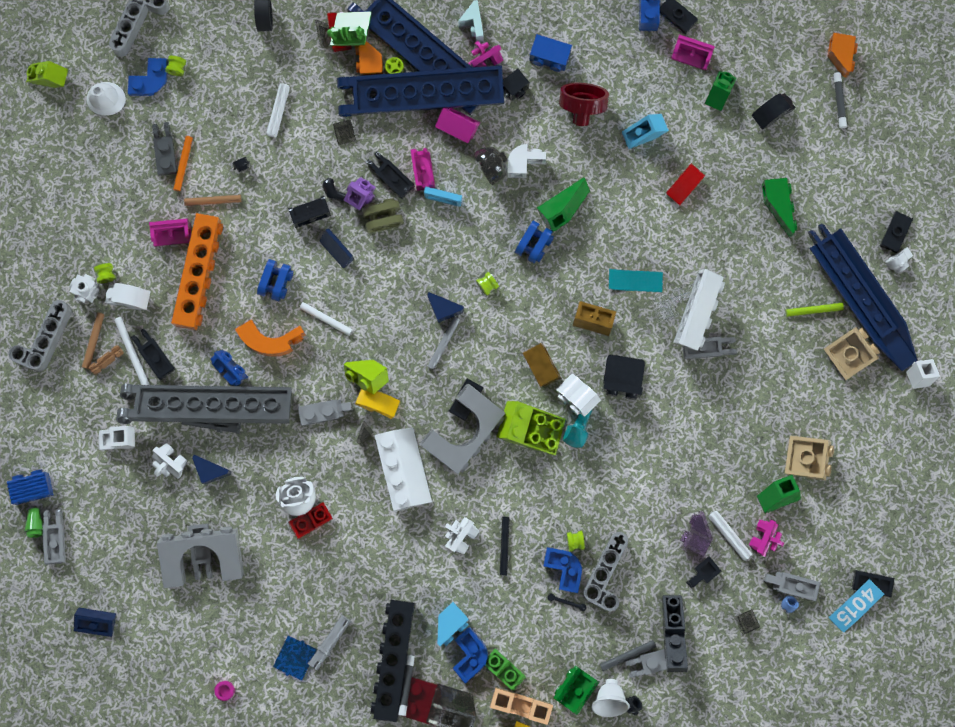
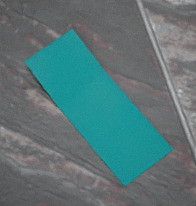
M609 269V289L662 292L663 272Z

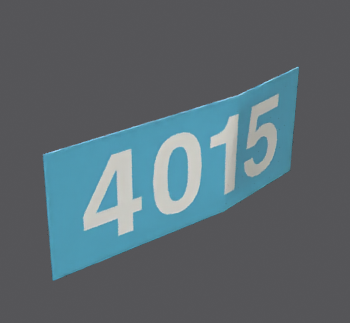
M869 579L828 618L844 633L884 593Z

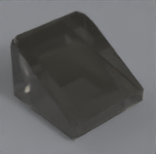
M315 20L320 46H324L328 38L327 31L329 25L328 23Z
M350 119L333 124L338 145L356 141Z
M365 421L362 423L356 441L359 445H362L374 435L373 430Z
M752 609L734 616L742 635L760 628Z

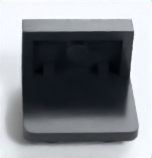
M608 355L602 392L613 397L624 395L625 398L632 400L640 398L643 391L642 381L645 361L630 357Z

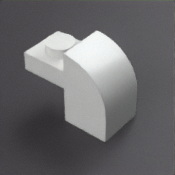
M527 144L516 147L508 158L507 178H526L527 164H545L546 152H542L540 149H533L529 152L527 151Z
M115 283L114 285H109L105 303L109 305H122L136 310H147L151 291L131 285Z
M119 426L109 427V430H100V450L135 448V428Z

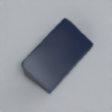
M327 228L320 239V243L339 265L345 268L354 260V257L333 232Z
M79 607L74 614V631L112 637L116 613Z

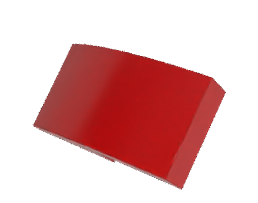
M691 163L666 191V194L681 205L705 177V174Z
M322 502L306 514L290 520L288 524L298 540L333 518L324 502Z

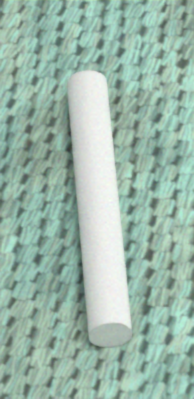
M304 302L300 305L299 309L350 336L353 329Z

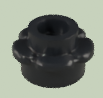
M243 157L233 162V170L237 169L238 172L248 169L250 161Z
M636 696L626 698L625 700L630 705L627 712L638 715L639 711L642 710L640 699Z

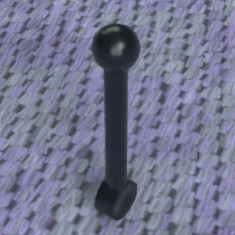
M552 593L547 596L549 601L555 600L579 608L582 612L587 609L585 604L579 605L555 597Z

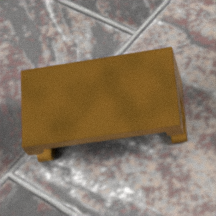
M580 301L573 326L609 336L616 311Z
M540 343L523 352L540 387L561 378L544 344Z

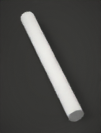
M122 318L114 319L141 385H150Z

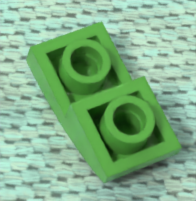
M496 648L489 654L485 666L514 692L526 676Z

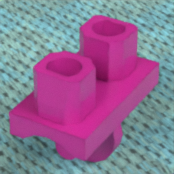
M479 41L475 42L476 49L472 50L471 53L473 56L478 53L480 55L468 62L471 67H486L487 65L484 60L490 58L493 65H497L503 61L500 45H495L485 52V49L489 47L488 42L482 45Z
M759 520L756 530L764 533L762 540L752 537L749 546L763 557H766L768 549L775 552L777 546H784V542L780 541L782 533H776L778 528L776 521Z

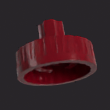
M589 83L565 84L560 89L559 106L566 111L574 113L573 123L576 126H588L590 115H597L607 111L609 92L603 87Z

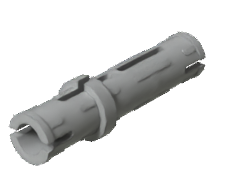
M341 614V617L321 646L318 645V650L310 662H308V665L317 671L319 670L326 657H330L332 654L331 650L352 622Z

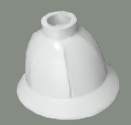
M111 82L95 84L87 94L88 107L94 113L103 116L118 113L126 102L124 91L118 85Z
M607 679L606 684L599 689L597 700L592 704V711L602 717H615L622 715L629 709L630 705L625 700L624 691L618 685L617 680Z

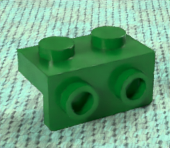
M575 665L566 674L563 684L557 687L553 699L578 715L599 684V681Z

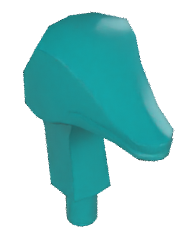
M592 410L585 417L579 413L575 423L567 426L563 436V441L567 445L575 448H582L588 438V432L585 429Z

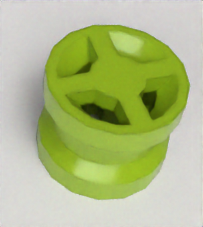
M168 56L167 61L169 64L166 66L165 72L174 76H183V66L186 65L187 61L178 56Z
M397 57L389 58L385 64L386 74L404 73L402 60Z
M112 263L100 264L94 267V272L98 276L96 279L98 284L116 280V276L112 272Z
M489 272L485 273L482 279L476 280L477 285L486 296L490 294L491 290L499 287Z
M578 531L574 534L567 532L569 552L575 549L585 550L583 531Z

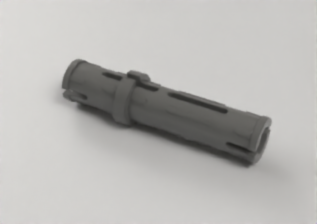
M181 422L182 425L214 429L220 433L226 431L239 434L241 429V423Z

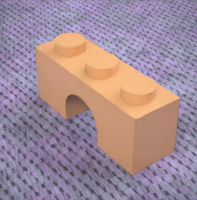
M495 687L490 708L516 714L548 725L553 704Z

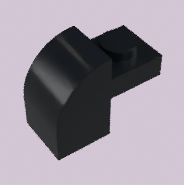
M779 93L760 106L751 116L763 130L773 125L782 116L792 112L796 107L790 97L785 93Z

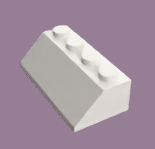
M707 269L698 271L673 343L697 351L699 347H703L705 342L703 335L705 329L708 330L711 325L712 319L710 315L717 308L718 300L716 298L718 293L723 291L725 282L722 281L724 277Z
M399 429L375 435L394 512L431 503L432 499L414 429Z

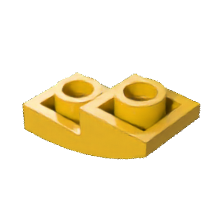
M361 389L355 404L370 412L376 411L392 419L395 416L400 400L379 391L371 394Z

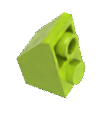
M51 61L30 64L26 72V82L51 88L64 87L68 69Z
M375 360L352 361L343 364L346 379L371 394L376 393L389 382L387 368Z

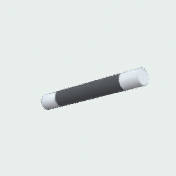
M837 72L833 75L839 128H846L841 73Z
M407 655L398 711L400 716H406L415 658L412 655Z

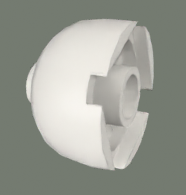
M294 477L286 480L282 488L278 487L276 500L285 513L292 516H300L309 512L314 506L316 500L315 489L312 482L307 481L306 478Z

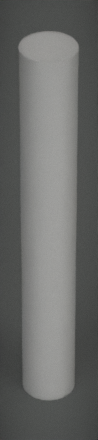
M453 317L427 366L428 368L435 369L460 322L459 318Z

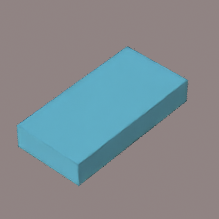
M425 186L424 197L426 199L458 207L461 206L462 195Z

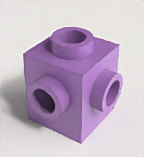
M360 177L355 182L352 181L349 184L344 201L360 210L366 204L373 201L375 197L373 193L376 187Z

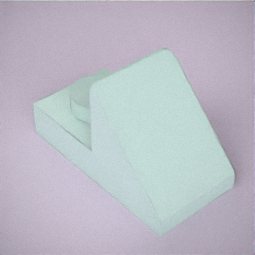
M478 0L473 1L462 15L458 24L459 27L470 26L471 36L475 37L476 42H484Z

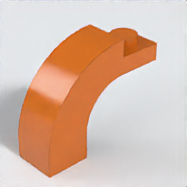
M252 319L235 329L241 340L251 350L271 357L283 356L293 352L290 344H298L303 340V336L306 335L301 326H298L281 337L269 338L259 332Z

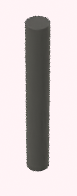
M651 640L601 663L602 671L608 670L655 648L656 644L654 640Z

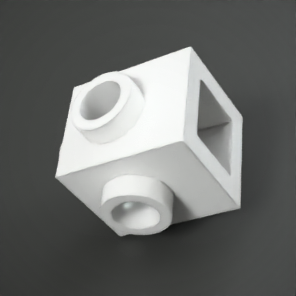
M77 274V277L70 283L69 292L75 295L74 299L82 303L85 300L92 303L98 296L100 285L95 282V278L87 274L84 277Z

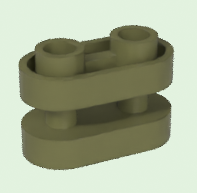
M389 198L380 204H366L362 212L365 219H370V222L366 223L367 232L375 233L403 225V216L396 215V212L401 209L399 201ZM386 214L389 215V217H385V218H381V219H378V218H377L378 216H382V215H386Z

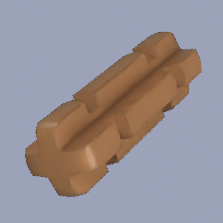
M114 346L111 349L112 351L105 353L97 360V363L91 364L89 370L94 375L100 373L102 368L105 369L116 360V357L119 358L124 353L120 346Z

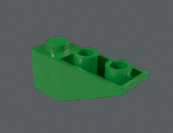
M583 177L537 207L541 219L551 231L554 232L567 224L590 192L586 179Z
M787 178L764 180L762 183L764 204L788 237H792L795 231H797V222L793 220L792 215L794 213V203L790 201V194L792 193L791 184L788 183Z

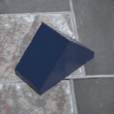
M428 292V300L438 323L464 312V306Z
M196 455L192 457L200 481L204 485L231 475L232 471Z

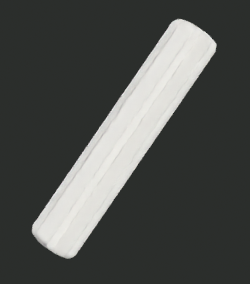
M284 83L279 85L267 129V135L274 138L278 134L290 89L289 85Z
M712 512L708 516L742 560L745 561L750 558L752 553L719 512Z

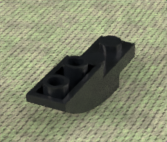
M663 595V637L667 672H687L688 663L682 595Z

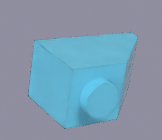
M650 114L622 131V135L628 149L654 140L669 130L662 114Z

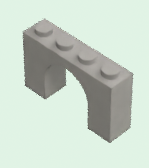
M466 384L455 399L475 416L477 429L473 438L465 444L454 445L431 429L419 444L456 474L459 472L463 473L469 465L467 463L469 459L475 457L481 450L479 446L483 441L487 442L493 434L491 432L493 428L500 426L504 421L503 416L505 412L470 384Z
M223 527L219 531L205 529L201 533L194 534L192 531H187L178 536L165 534L157 542L164 588L184 586L186 576L183 555L189 548L194 546H205L216 553L220 562L222 581L242 579L244 575L238 528Z

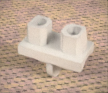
M167 443L160 448L156 446L152 450V458L156 460L152 464L156 468L154 475L158 477L163 474L168 477L171 473L179 479L182 475V470L187 464V460L179 455L173 461L169 456L174 450Z
M464 517L461 523L455 520L452 526L446 524L445 527L449 531L445 537L449 541L445 546L453 552L457 551L465 554L469 545L464 543L463 539L466 535L474 539L479 533V530L473 525L474 522Z

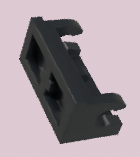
M324 196L297 207L288 208L295 228L331 216Z

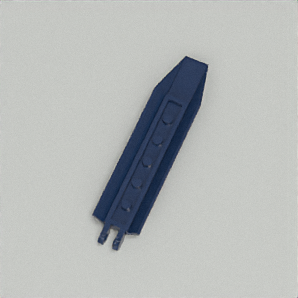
M821 223L818 225V229L825 239L821 241L816 232L810 230L808 234L816 245L809 249L874 344L901 371L905 370L918 361L906 321L844 231L840 228L833 234H830L825 225Z

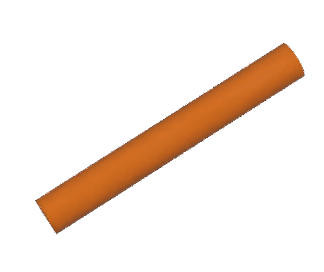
M185 136L174 183V191H181L193 140L191 136Z

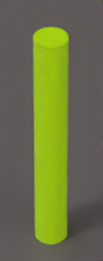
M843 303L786 309L785 312L786 317L841 311L844 310Z

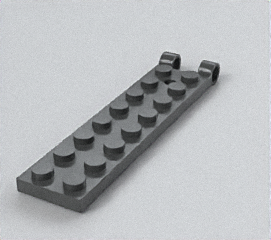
M123 384L120 389V397L125 400L135 398L134 409H118L116 421L120 424H130L132 421L289 424L292 388ZM154 402L159 403L157 406H152Z

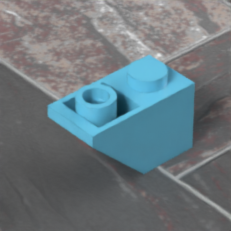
M454 602L438 615L437 644L439 646L442 644L447 646L454 639L452 635L457 630L461 633L469 625L467 623L469 618Z

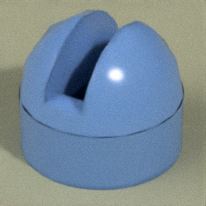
M788 595L783 599L781 607L787 613H792L799 607V603L793 596Z

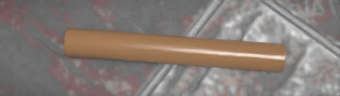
M241 195L184 198L185 206L242 202Z
M97 312L82 368L89 369L105 314Z

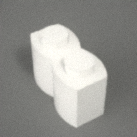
M571 374L556 389L559 393L558 399L565 405L567 403L570 404V409L576 415L580 413L585 417L601 401L598 395L574 374Z

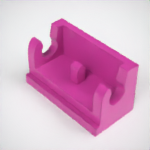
M679 34L671 59L706 71L715 46Z
M443 108L435 127L469 143L481 122L453 108Z
M423 148V151L410 149L417 191L425 190V186L435 188L430 151L428 152L427 148Z
M187 218L149 222L151 242H153L154 247L190 242L191 225Z

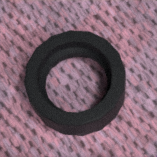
M254 0L257 32L272 31L273 13L271 0Z

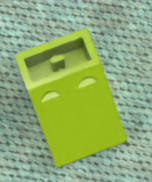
M507 401L504 409V421L499 426L496 438L555 456L566 419L518 401Z

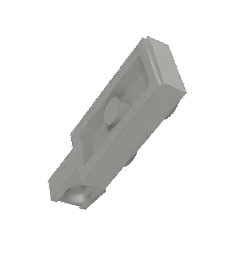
M330 400L299 406L298 410L301 426L340 419L344 417L343 412L353 411L351 402L341 403V400Z
M776 572V576L765 574L763 581L774 584L773 589L778 592L811 601H817L821 582L785 572Z

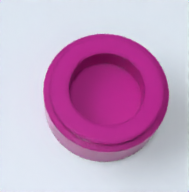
M221 681L215 686L214 693L219 700L227 701L234 696L235 688L231 682Z

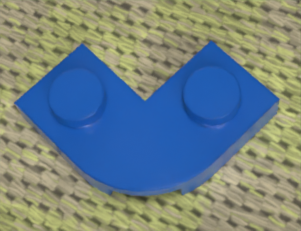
M148 58L147 76H129L128 95L152 96L166 85L167 73L165 68L168 66L167 58Z
M547 547L543 567L562 570L559 590L578 593L582 575V566L579 559L569 551Z
M468 627L455 639L456 643L467 655L453 667V670L464 683H468L485 667L488 659L486 645L471 627Z

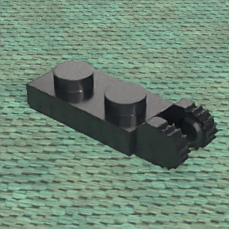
M376 151L374 155L382 165L378 168L369 159L366 161V164L394 193L403 199L415 187L414 183L389 159H386Z
M143 328L141 333L148 342L142 345L139 338L135 335L131 336V339L138 347L139 353L161 381L175 371L176 368L155 339Z

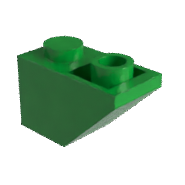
M719 71L704 104L722 111L736 81V77L729 72Z
M789 475L774 481L757 495V499L764 514L801 500V494L793 475Z

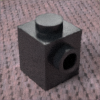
M518 68L503 79L504 97H509L511 101L522 98L530 85L528 79Z

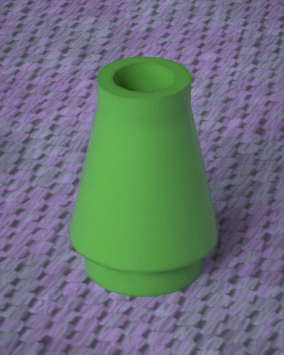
M30 508L28 509L24 531L26 537H42L43 523L40 509Z

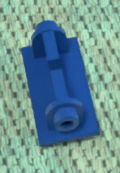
M224 350L214 352L215 355L210 359L212 361L211 364L220 373H223L225 369L227 370L223 377L231 386H239L241 380L248 378L245 370L232 360L230 353Z

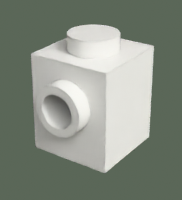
M933 359L916 361L906 372L913 389L929 387L940 377Z

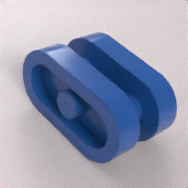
M534 220L529 225L514 252L519 256L526 252L530 255L528 261L533 264L536 261H541L545 254L543 252L546 245L550 246L554 239V236H552L553 231L548 228L544 232L538 230L540 224ZM533 236L539 238L534 248L529 246Z
M269 259L258 285L257 295L265 297L269 292L272 293V300L279 302L281 299H284L287 294V288H285L287 281H291L294 271L291 270L292 267L283 264L281 268H278L277 261ZM274 274L278 275L275 286L270 285Z

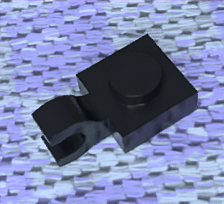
M708 556L694 568L697 574L686 583L690 588H694L702 580L707 584L722 571L711 557Z

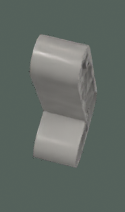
M167 0L128 1L109 41V46L115 55L123 57L129 53L148 11L159 15H164L169 11L170 5ZM158 2H164L161 6H156ZM134 11H139L136 16H131ZM131 27L130 31L124 32L125 28Z
M62 300L54 301L46 314L31 349L15 345L9 350V358L15 363L37 372L44 371L72 313L71 307ZM59 308H61V309L64 308V311H63V312H61V311L59 312L58 309H59ZM56 323L57 328L50 332V326ZM48 340V347L42 349V343ZM23 351L22 358L17 359V353ZM40 358V359H41L40 364L35 367V366H34V361H35V359Z
M623 532L612 534L583 590L585 600L606 611H614L619 606L618 597L605 590L628 544V537ZM621 536V540L624 543L617 546L616 550H620L618 554L615 550L609 549V546L613 548L616 544L614 537L618 538ZM607 553H612L615 556V561L612 564H608L605 561ZM603 570L606 573L604 581L597 580V571ZM591 587L597 590V596L594 599H590L587 596V590ZM607 597H612L615 600L612 608L605 606L604 601Z

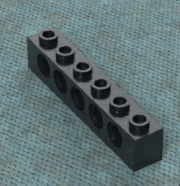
M391 599L390 603L386 604L385 615H388L387 623L384 622L382 634L385 635V642L380 644L379 654H383L382 662L377 664L376 674H380L379 682H375L373 694H377L376 702L371 704L370 714H374L373 719L398 721L415 606L413 602ZM395 615L403 617L404 622L401 626L394 625L393 617ZM393 634L398 635L401 639L398 646H393L390 643V637ZM390 654H394L398 658V662L394 666L389 665L387 662V657ZM391 674L394 676L395 682L393 685H387L384 682L385 675ZM388 694L391 696L392 702L390 705H384L381 702L382 695Z

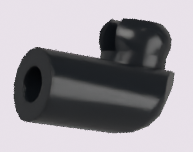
M332 178L325 179L322 188L326 196L330 199L344 202L346 193L336 191Z

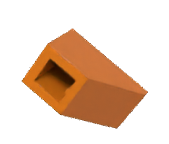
M833 33L830 38L827 57L841 75L847 78L849 73L854 71L855 67L853 54H856L858 43H855L856 36Z
M367 41L365 45H355L356 55H359V62H356V72L360 73V76L383 74L382 54Z

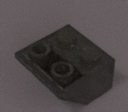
M437 684L426 722L438 727H473L476 719L473 694Z

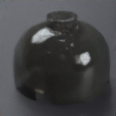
M484 147L474 152L476 161H480V169L492 186L506 176L508 170L506 162L509 160L504 151L500 153L497 148Z

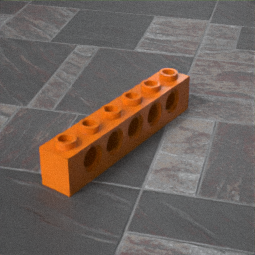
M196 213L171 322L176 327L197 331L198 326L202 324L203 315H201L202 307L205 308L207 302L205 292L206 289L210 288L211 278H209V275L215 266L213 257L214 253H217L219 249L217 239L218 235H221L223 231V224L219 217ZM210 232L211 236L209 239H202L204 233ZM202 250H206V256L203 258H199V252ZM196 269H203L200 276H194ZM192 287H199L196 294H190ZM194 305V311L186 313L187 306Z

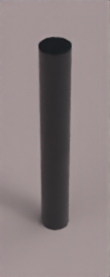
M502 517L501 576H507L510 517Z

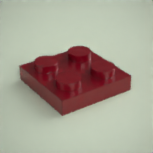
M412 677L406 716L403 717L437 726L448 687Z

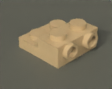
M855 327L824 348L845 380L879 359L878 354L880 351L874 343L870 345L866 340L869 336L863 328Z
M790 436L785 474L826 481V477L831 475V465H828L829 457H833L834 446H831L829 440Z

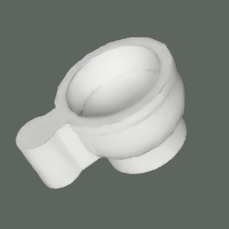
M906 247L886 260L885 263L897 274L909 267L907 261L913 255L909 248Z

